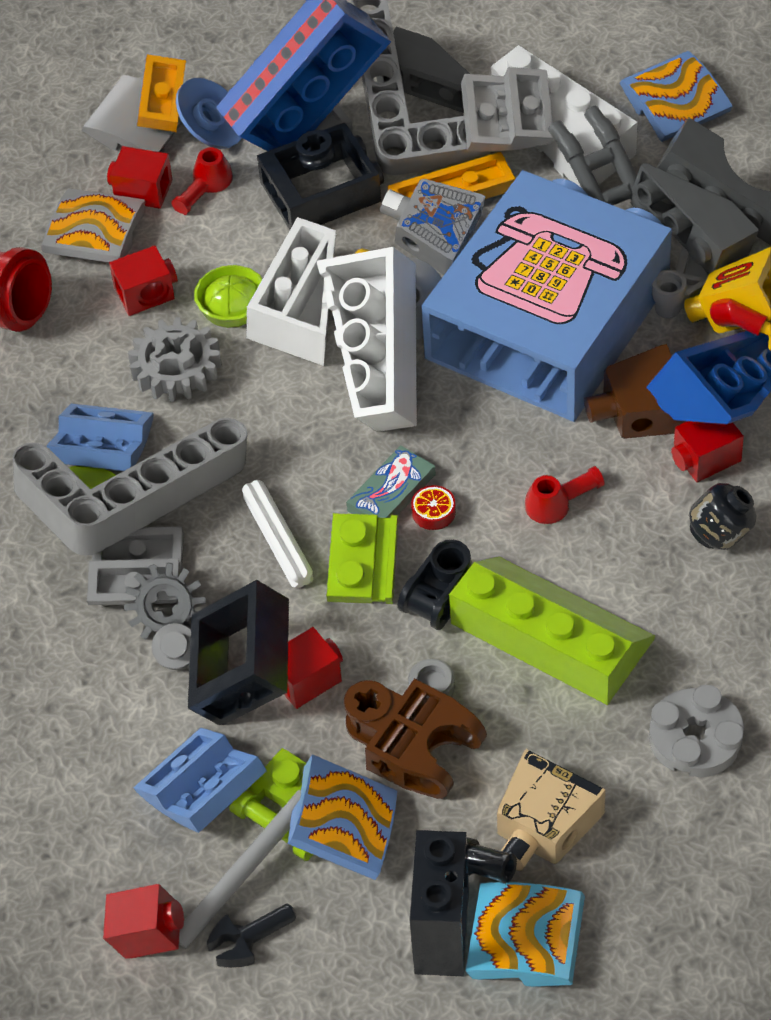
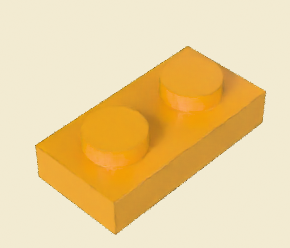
M147 54L137 126L177 132L179 114L176 108V94L183 84L186 60Z

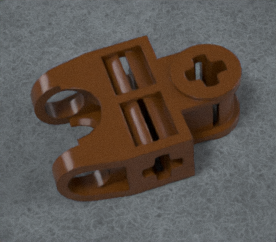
M415 678L403 695L386 688L379 682L365 680L352 685L344 697V707L347 713L346 729L354 740L366 745V770L403 789L436 799L446 797L452 789L454 781L444 768L436 764L438 759L433 757L431 752L445 744L464 745L471 749H478L487 737L485 727L471 711L454 698Z

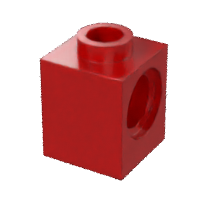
M155 245L109 262L114 289L128 316L175 299L172 283L178 282L175 268L169 258L163 260Z

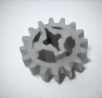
M176 317L173 325L167 326L163 320H159V329L154 331L149 327L143 328L145 339L134 338L132 340L134 350L128 351L133 381L138 380L139 389L142 392L151 388L154 399H158L163 393H168L169 400L173 402L178 393H183L187 399H191L193 389L197 388L205 392L207 390L206 379L216 381L218 378L216 368L222 367L218 339L211 337L209 327L198 331L196 320H192L187 326L182 325L180 317Z

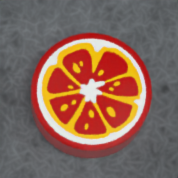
M431 485L423 487L412 498L413 520L424 529H443L450 525L455 518L456 503L454 495L442 486Z

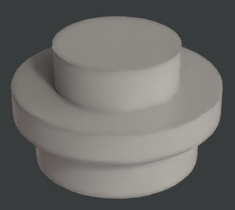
M173 623L163 626L156 632L152 640V653L161 666L171 670H178L190 664L191 630L182 624Z

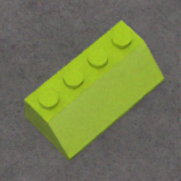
M500 556L474 562L449 594L452 625L606 705L610 703L655 639L654 634Z

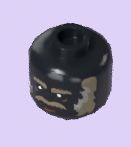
M717 483L710 487L690 508V531L694 538L701 545L709 549L728 550L733 547L755 526L756 512L753 507L754 500L744 488L727 483Z

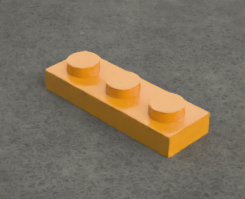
M497 152L388 185L387 192L391 189L411 198L418 182L421 179H427L480 193L485 196V199L505 194L515 180V177L503 154Z

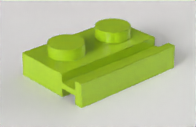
M333 513L326 594L328 602L372 604L373 602H386V604H393L399 524L398 515H391V518H379L378 515Z

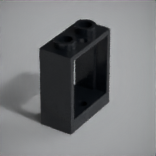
M345 122L323 131L329 133L332 138L336 155L332 163L343 159L355 179L302 199L290 180L313 171L304 168L300 163L299 153L296 149L297 140L257 155L260 183L289 230L297 217L322 225L381 202L380 185L384 184L382 170L376 161H370L362 138L359 135L354 136Z
M255 580L192 615L188 687L189 710L217 725H225L287 693L289 598L266 584ZM247 627L246 663L228 671L229 636Z
M416 830L409 919L414 974L464 977L469 904L467 832Z

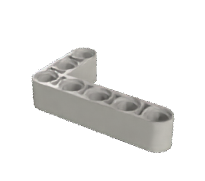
M351 0V4L359 9L365 5L377 7L372 11L361 10L370 16L391 41L362 75L376 161L382 172L388 175H402L436 170L490 155L491 151H467L464 116L417 123L409 122L388 1ZM380 75L390 78L389 81L384 83L374 81L373 79ZM385 111H391L397 116L385 119L380 114ZM437 141L443 147L440 149H430L426 144ZM398 147L404 152L399 155H390L386 150Z
M222 418L216 420L92 489L85 485L48 447L39 443H26L19 446L13 453L14 492L70 550L80 555H93L240 473L246 464L247 428L236 419Z

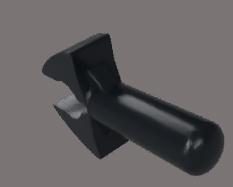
M286 903L246 926L234 925L229 915L226 914L216 924L208 937V951L214 950L224 942L232 941L236 943V946L216 956L217 966L234 968L252 965L255 963L254 954L251 952L253 944L296 920V912L290 904Z

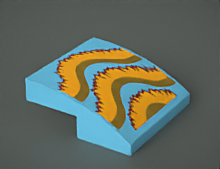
M480 883L466 972L472 979L478 980L519 978L525 986L531 987L572 985L585 900L582 891L533 883Z

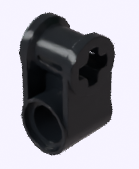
M454 539L439 542L432 549L418 571L404 585L398 599V610L403 613L411 611L429 620L432 628L441 630L451 618L449 594L472 565L471 553L468 547L461 541ZM449 567H457V568H458V569H455V570H445V569H447V568H449Z

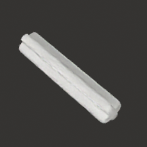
M254 480L252 483H246L242 488L243 498L289 583L296 589L309 585L313 581V570L264 482Z

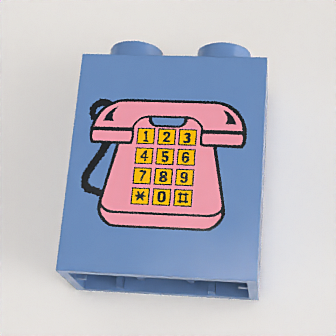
M522 170L422 304L425 359L575 422L585 407L584 398L593 396L604 379V370L616 362L656 302L652 297V283L661 271L670 270L672 228L664 226L657 217L644 209L628 208L623 210L590 197L579 185L566 179L550 181Z

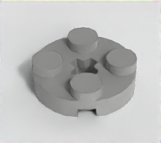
M701 685L698 688L682 689L671 693L655 704L651 712L649 742L654 755L665 767L673 771L676 768L683 772H689V776L707 777L718 774L733 764L742 747L744 723L739 710L729 699L721 695L718 688L712 685ZM690 725L706 728L705 738L698 740L695 735L686 736L684 733L688 731Z

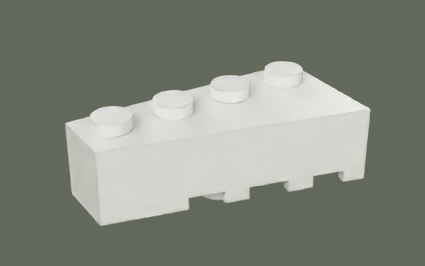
M518 45L491 66V75L504 76L508 67L547 70L553 122L562 121L568 131L573 133L584 151V156L603 149L600 140L594 133V129L584 116L586 110L591 106H597L603 115L614 125L629 160L636 155L637 121ZM555 139L552 143L536 146L540 152L543 151L552 160L554 168L562 177L566 176L570 181L580 186L570 164L567 163L564 155L558 148ZM613 163L593 170L592 173L598 185H600L616 169Z
M394 247L318 260L319 274L324 277L327 292L324 293L327 306L332 311L336 331H334L336 344L341 348L345 363L342 368L354 417L375 431L417 426L416 264Z

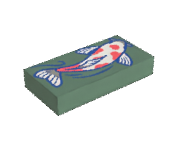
M400 445L346 502L347 511L351 514L378 515L379 518H391V515H398L412 501L414 494L425 487L436 475L435 465Z

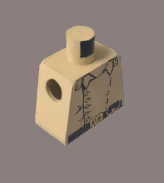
M526 749L520 758L497 812V833L508 840L501 851L511 852L516 855V870L518 871L525 868L533 854L553 864H557L605 813V789Z

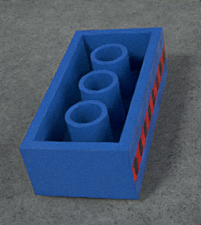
M306 0L303 6L286 26L281 29L275 39L254 61L234 87L229 90L228 94L216 108L239 137L266 151L298 140L302 134L315 130L391 41L366 12L346 0Z

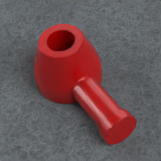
M209 147L199 152L193 167V182L180 196H176L171 202L175 211L187 215L191 211V207L205 192H220L232 183V168L221 150Z
M593 466L588 469V472L562 485L558 479L550 475L536 478L525 497L527 515L532 520L541 524H552L562 520L569 511L570 500L594 488L599 489L605 485L600 470Z

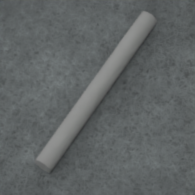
M298 790L186 918L183 928L180 929L179 944L186 949L289 831L291 813L300 800L301 790Z

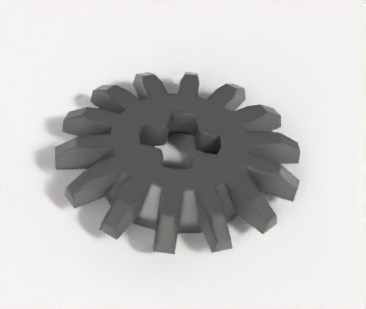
M166 563L165 574L161 575L155 564L150 565L149 569L152 577L149 579L138 572L134 578L141 584V587L139 589L127 587L125 592L136 597L134 603L124 604L125 611L136 610L138 615L129 621L131 627L142 622L146 627L140 636L145 640L151 631L157 632L168 624H182L191 630L189 620L193 614L198 612L194 610V604L206 603V597H193L192 594L193 590L201 586L200 581L197 580L187 585L184 580L190 571L186 568H183L178 577L173 576V563ZM165 590L168 597L176 596L178 599V604L172 607L173 614L171 616H165L163 610L155 611L153 608V603L159 599V591Z

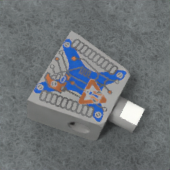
M421 179L411 198L389 189L381 204L380 212L399 220L394 240L398 246L416 258L428 263L444 275L467 245L482 214L485 196L469 190Z

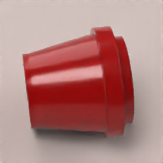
M15 247L7 252H0V327L10 331L23 332L34 326L45 313L51 298L52 279L48 264L39 252L33 249Z

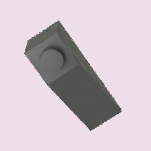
M396 27L393 34L404 93L464 113L461 81L464 74L470 73L432 38ZM380 75L376 77L377 82L380 83L390 80L387 76Z

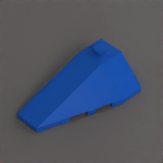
M744 331L677 351L646 388L657 399L659 407L669 414L673 420L729 424L752 416L771 392L769 336L763 333L757 336Z

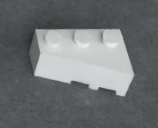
M297 217L247 306V339L324 366L330 309H328L324 294L327 292L324 277L319 274L317 261L334 258L336 230Z

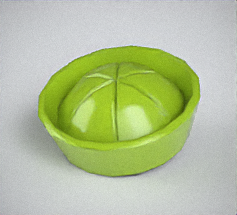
M240 265L218 267L207 272L199 279L194 289V301L207 320L213 324L225 328L240 327L247 324V306L261 283L262 277L251 268Z

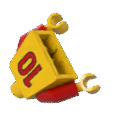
M771 247L711 272L700 294L687 298L684 301L685 312L692 323L708 319L713 330L719 334L739 328L757 336L760 333L769 336L768 348L771 351V323L768 322L771 320Z

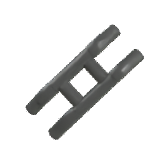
M597 106L588 108L584 116L603 146L601 150L584 156L580 143L573 133L568 131L562 121H555L549 126L548 131L557 142L558 148L564 155L567 163L570 164L581 188L588 196L613 206L631 199L630 203L633 208H640L650 212L647 207L639 203L636 196L631 192L637 174L619 140L620 136L616 128ZM613 163L623 184L602 192L592 171Z

